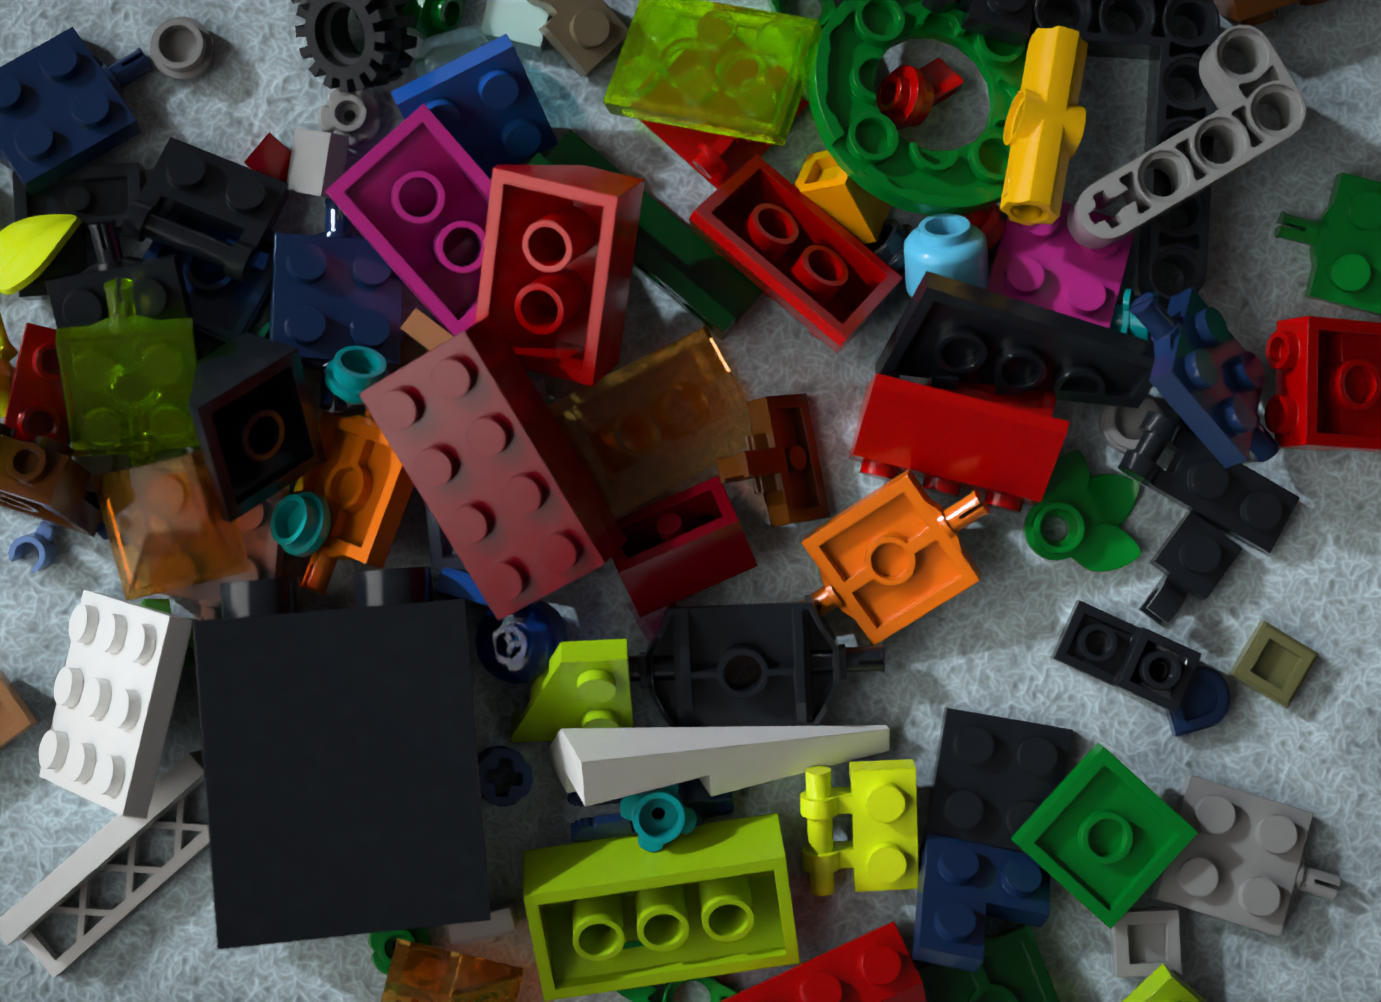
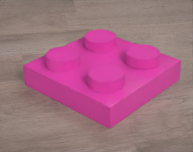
M1062 201L1060 217L1051 225L1035 224L1027 226L1010 221L1009 216L1006 214V228L996 247L988 275L989 285L987 290L1109 328L1135 232L1111 246L1102 249H1088L1078 244L1069 232L1067 216L1072 206L1070 203ZM1095 211L1089 214L1094 224L1100 221L1108 223L1113 218Z

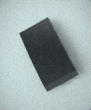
M1076 600L1051 659L1176 713L1202 654L1147 628L1137 627L1085 602Z

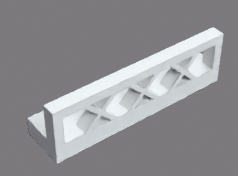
M202 749L186 754L155 782L147 819L118 814L0 917V938L8 946L22 940L52 977L56 978L209 844L208 823L186 822L188 794L205 780ZM177 805L176 821L160 820ZM150 828L175 829L174 855L163 866L138 864L140 836ZM185 830L202 831L184 847ZM129 847L128 863L112 862ZM102 870L127 872L125 900L116 908L90 906L91 881ZM137 873L153 874L136 889ZM80 890L79 906L63 905ZM53 913L78 915L76 943L58 957L35 928ZM89 915L105 916L88 931Z

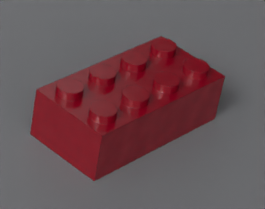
M492 314L359 393L498 621L606 564L628 540Z

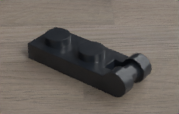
M1148 411L1139 426V430L1143 432V435L1134 451L1127 450L1118 465V469L1189 511L1192 510L1204 520L1261 552L1271 553L1300 497L1242 463L1225 469L1199 438L1182 429L1173 420L1159 413ZM1165 446L1176 452L1166 471L1157 464Z

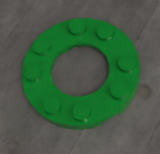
M922 0L843 1L834 11L818 37L810 60L808 74V93L814 122L823 143L837 164L854 182L876 198L912 213L928 216L945 213L966 215L987 209L1001 202L1010 153V146L1005 145L1003 141L1004 126L1013 99L1018 91L1021 90L1030 33L1024 43L1018 47L962 29L961 24L964 12L953 9L947 13H934L921 5ZM910 39H935L956 47L976 64L987 83L990 111L986 127L975 141L959 149L931 151L918 146L915 142H907L898 134L895 124L887 116L883 115L877 106L873 82L879 60L890 48Z

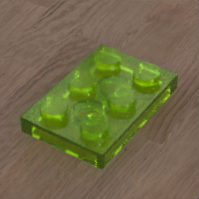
M639 0L603 104L609 113L613 115L785 146L810 72L816 45L823 30L818 19L703 0Z

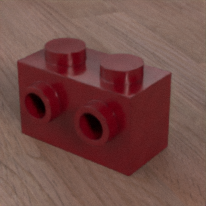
M719 475L616 520L628 540L612 556V559L640 618L666 607L670 603H675L758 566L724 486L720 483Z

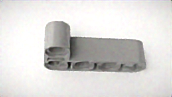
M1236 25L1227 28L1204 52L1199 62V75L1205 89L1218 108L1216 112L1094 182L1073 202L1068 212L1067 226L1071 236L1078 244L1088 249H1102L1111 246L1273 151L1301 128L1306 118V103L1303 95L1269 39L1261 30L1250 25ZM1232 49L1240 52L1248 64V73L1243 75L1229 71L1223 63L1222 50ZM1257 104H1267L1279 113L1281 118V128L1279 131L1269 130L1261 125L1256 116ZM1201 137H1214L1224 145L1226 151L1225 163H1213L1202 155L1200 150ZM1151 168L1164 172L1171 183L1170 195L1161 197L1150 193L1143 181L1144 170ZM1122 195L1124 196L1127 206L1122 208L1108 223L1106 221H1100L1096 224L1092 222L1089 214L1095 207L1098 210L1104 209L1116 202Z

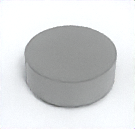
M1149 393L1139 408L1103 405L1098 419L1102 438L1112 449L1118 452L1134 451L1143 435V432L1139 430V426L1148 411H1153L1164 416L1161 405Z

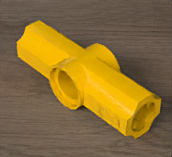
M1060 25L1047 29L1037 28L1030 36L1021 90L1014 97L1006 117L1003 141L1005 145L1010 146V153L1000 210L1009 216L1010 221L1027 226L1035 224L1051 225L1060 217L1068 163L1079 147L1085 128L1086 109L1078 105L1084 76L1088 43L1082 40L1079 31Z

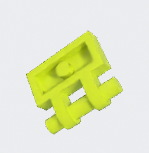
M914 760L849 762L850 786L832 787L831 769L829 767H808L805 770L806 790L800 793V814L802 817L807 818L808 844L802 848V868L809 873L810 893L816 896L833 894L835 892V872L845 868H852L855 892L917 889L919 870L917 788ZM838 814H851V840H833V817Z

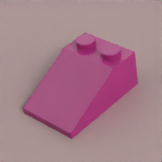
M423 103L328 187L325 192L448 333L455 336L475 324L491 180Z

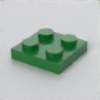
M1097 742L1011 839L1109 929H1112L1198 832L1110 751Z

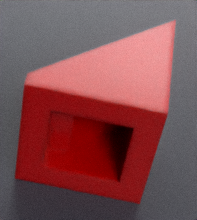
M940 57L919 69L924 77L928 78L933 85L934 101L932 107L960 91L964 84L962 78Z
M269 132L244 163L250 169L286 183L291 151Z

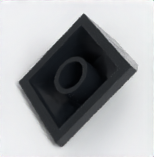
M246 332L197 361L189 409L221 518L231 523L327 461L298 348Z

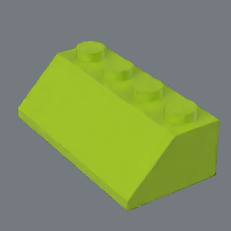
M778 813L705 823L701 826H696L690 833H680L674 840L665 843L662 849L656 852L642 849L638 844V834L523 851V899L544 1001L800 963L786 856ZM639 940L644 945L622 949L627 941Z

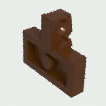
M806 393L767 396L748 401L751 436L744 437L746 451L716 458L720 483L752 479L755 494L763 493L771 528L829 518V507Z

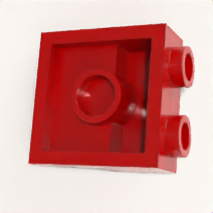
M1303 316L1277 321V331L1269 337L1266 345V360L1271 368L1276 369L1275 395L1266 404L1264 420L1267 429L1275 433L1274 439L1280 443L1278 448L1381 453V323L1318 316Z

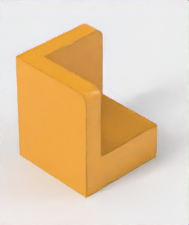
M828 150L808 154L794 184L802 194L806 195L862 244L877 242L883 228V223L886 221L892 205L876 198L854 182L841 169Z

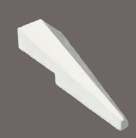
M887 725L561 728L548 748L549 762L567 794L577 792L586 807L696 778L700 779L711 797L805 773L808 767H829L890 751V729Z

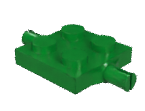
M1342 172L1335 176L1328 206L1317 221L1282 211L1277 220V223L1282 225L1275 228L1274 237L1310 245L1311 270L1304 297L1381 316V182Z

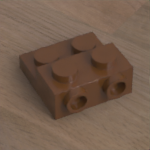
M0 423V507L95 537L104 513L84 500L87 494L85 489L92 473L72 459L75 450L59 441L37 435L34 443L14 439L16 431Z

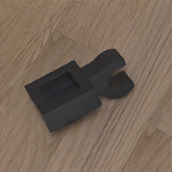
M1192 510L1186 512L1149 562L1164 573V575L1138 610L1158 625L1163 621L1169 623L1183 604L1188 592L1200 601L1208 598L1243 548Z

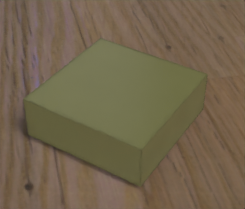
M1260 621L1228 675L1280 707L1288 708L1319 653L1268 622Z

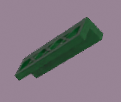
M571 129L546 158L538 152L528 163V165H584L623 174ZM643 190L633 267L723 341L763 294L762 290Z

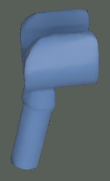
M41 521L35 533L15 539L10 545L8 552L10 561L20 560L25 552L26 545L32 543L39 551V559L31 573L50 566L56 556V545L53 538L58 532L57 528L59 526L47 521Z

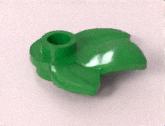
M1079 450L1057 458L1041 502L1035 504L1025 517L1023 532L1026 543L1041 558L1052 561L1072 558L1079 565L1092 572L1115 570L1132 563L1141 555V551L1136 542L1118 526L1126 520L1131 512L1140 490V484L1137 480L1116 474H1100L1090 477L1087 462ZM1050 517L1060 518L1065 523L1066 533L1060 541H1052L1044 533V524Z

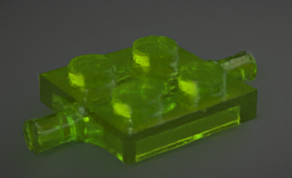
M113 279L104 284L109 318L91 326L57 328L55 340L71 444L75 450L73 457L108 454L128 455L133 488L144 490V467L148 490L155 488L157 483L155 453L165 449L200 446L189 409L197 364L192 318L156 320L141 315L137 316L133 281L121 279L122 303H120L117 279Z

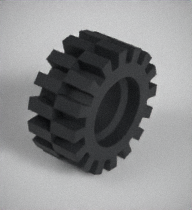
M307 0L309 3L298 5L296 15L306 19L304 25L295 26L296 37H306L308 45L299 48L303 59L314 58L315 62L309 70L314 77L326 75L323 85L330 89L340 87V92L350 93L386 85L404 75L400 69L410 67L413 57L406 53L405 50L417 47V36L407 35V27L417 24L414 14L404 16L402 8L410 3L409 0ZM351 8L358 15L364 29L365 43L362 54L353 45L348 31V17Z

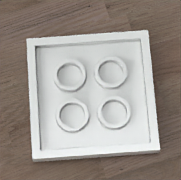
M83 590L81 603L74 609L69 622L71 644L66 665L60 670L55 680L54 699L56 707L51 728L44 734L39 747V763L41 765L39 777L121 816L147 819L193 620L108 594Z

